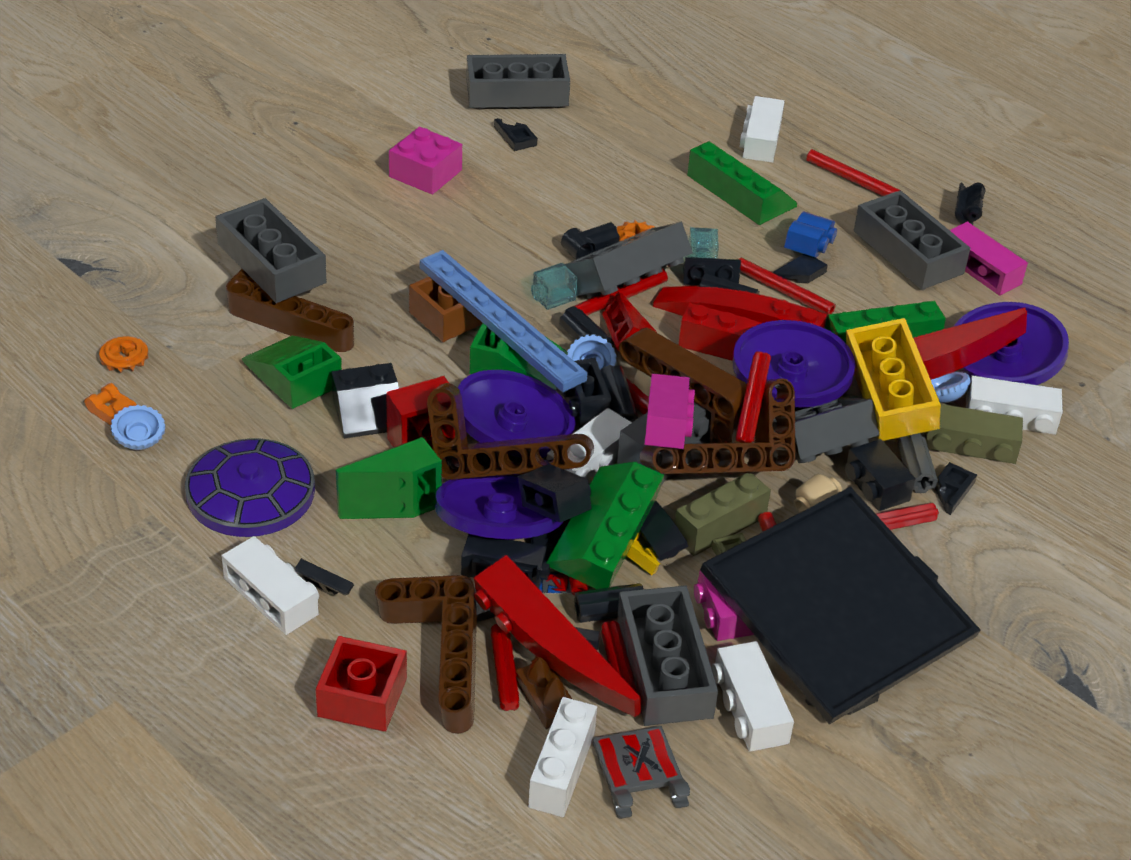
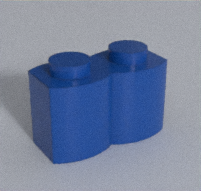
M803 211L797 221L795 220L790 225L784 248L815 258L818 257L820 253H825L828 243L832 244L837 234V228H834L835 221Z

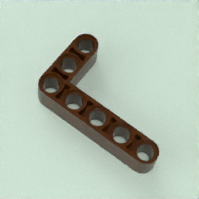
M243 269L226 285L228 311L233 316L290 336L325 342L335 352H347L354 347V321L346 313L297 296L276 303Z
M649 328L640 329L620 343L619 352L624 361L648 376L660 374L690 378L689 389L695 390L694 402L712 412L709 443L737 442L736 433L747 386L744 381ZM719 451L715 454V462L718 465L721 459Z
M782 378L766 379L755 432V442L684 443V449L647 445L640 453V464L661 474L788 470L795 461V391L792 383ZM774 386L777 390V397L775 398V400L772 396V390ZM774 418L777 421V429L775 431L772 426ZM746 450L749 453V461L747 462V464L744 461V454ZM776 450L778 457L774 463L773 452ZM659 451L663 457L660 466L656 463V455ZM688 451L692 455L690 465H687L685 460ZM717 451H719L721 455V459L718 465L715 462V454Z
M444 383L439 385L428 396L427 406L433 450L442 460V477L452 480L527 473L547 464L561 469L580 468L588 463L594 453V443L585 434L468 444L460 390L453 384ZM440 392L449 395L451 398L450 407H444L439 403L438 394ZM443 424H449L454 428V438H448L443 434ZM571 445H582L586 450V456H574L570 449ZM539 448H550L554 453V459H543L540 456ZM517 450L520 452L523 458L522 462H512L508 457V451ZM477 453L487 454L490 457L491 465H481L477 460ZM446 456L456 457L460 464L459 468L452 469L446 463Z
M462 575L385 579L375 589L379 615L384 622L391 624L442 622L439 706L443 727L451 733L460 734L468 731L473 726L475 712L477 604L474 597L473 581Z

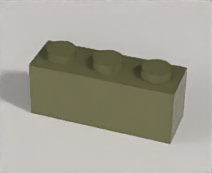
M941 404L940 429L925 432V439L929 450L1016 464L1022 444L1023 418Z
M748 472L677 509L675 524L688 543L689 547L685 549L695 556L712 547L714 539L734 535L758 522V516L768 510L771 489L751 472Z

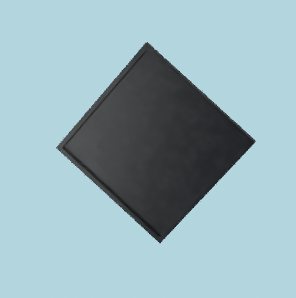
M851 486L702 563L700 568L701 572L829 725L860 707L875 695L882 694L974 639L981 631Z

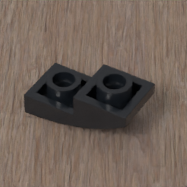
M655 501L640 529V533L647 547L653 550L659 561L676 556L679 551L689 546L667 512Z

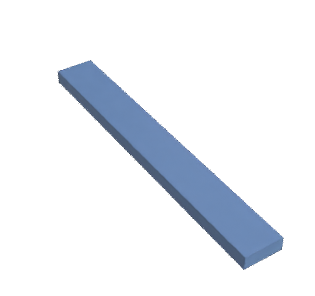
M444 250L420 260V269L562 392L587 381V372Z

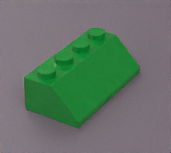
M710 141L690 149L687 176L756 224L761 225L797 207V202L783 190Z
M924 301L921 303L828 314L825 329L831 331L846 343V330L905 318L914 338L943 330L946 317L935 301Z
M635 461L599 467L590 484L592 509L571 518L547 561V564L550 565L549 567L595 589L609 588L658 496L664 474Z

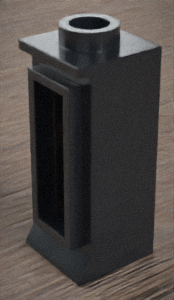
M468 533L461 555V575L474 578L507 555L540 590L542 579L548 580L551 570L550 565L547 564L548 560H546L547 546L509 539L487 538Z

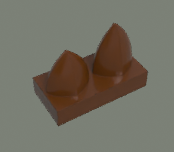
M535 657L530 665L516 670L518 685L545 729L551 728L562 697L572 698L556 672L549 668L547 662L541 657Z

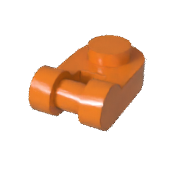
M112 383L102 387L99 394H92L84 400L87 409L109 425L112 424L111 420L114 419V415L118 414L119 410L121 411L123 408H128L131 405H137L134 401L121 394Z

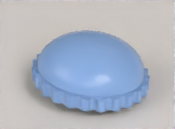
M594 334L592 336H581L580 339H576L567 351V356L573 361L596 358L600 369L608 365H617V355L615 349L612 348V344L608 343L607 339L595 336Z
M952 372L932 379L931 382L939 402L947 403L962 397L968 390L971 380L966 373Z
M145 405L125 407L123 410H119L118 414H115L114 419L111 420L112 436H114V439L119 444L129 449L143 450L157 444L162 439V435L165 434V423L162 415L157 410H153L152 407H146Z

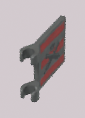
M662 726L593 738L592 743L611 792L617 818L632 817L630 808L633 806L632 792L669 786L672 803L675 808L689 806L687 796L690 795V787L681 775Z

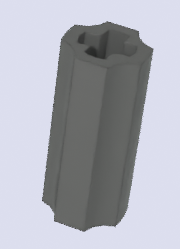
M920 433L899 437L897 445L902 462L916 478L913 488L915 493H926L928 490L935 488L938 479L925 437H922Z

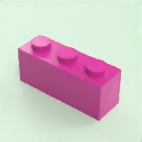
M965 222L950 230L970 247L965 269L966 273L999 296L1022 285L1028 262L969 222Z
M652 374L644 445L684 449L685 437L692 436L695 390L689 389V377Z

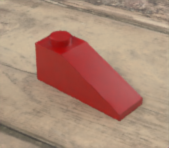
M620 292L616 294L602 314L618 351L619 345L623 340L642 328H649L657 333Z

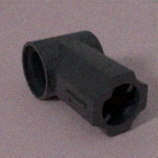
M609 222L583 232L579 228H571L562 236L561 245L576 260L619 242L620 236L616 226Z

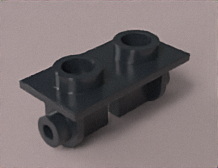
M962 182L959 184L955 217L960 224L969 222L973 225L974 221L981 218L982 199H984L986 188L982 183L977 182L967 188Z
M685 257V262L683 263V285H700L705 274L739 283L741 260Z

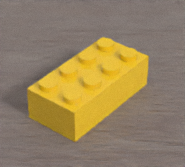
M902 318L846 330V344L851 349L855 359V379L863 399H872L879 430L878 439L885 441L940 429L941 404L906 319Z

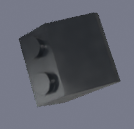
M392 363L331 371L333 401L344 439L386 433V392L399 389Z

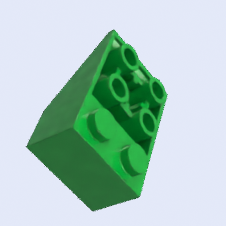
M482 323L470 346L469 374L484 370H508L533 377L550 386L555 391L557 390V387ZM550 340L561 351L568 355V352L565 349H563L562 347L554 343L552 340Z
M293 335L242 358V362L291 409L332 391L331 371L342 370V358L325 342Z
M422 437L336 469L338 517L340 519L414 518L435 510L436 492L442 486V460Z

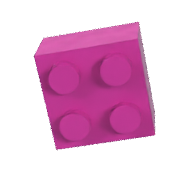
M418 127L389 150V177L433 195L462 171L463 144L426 128Z

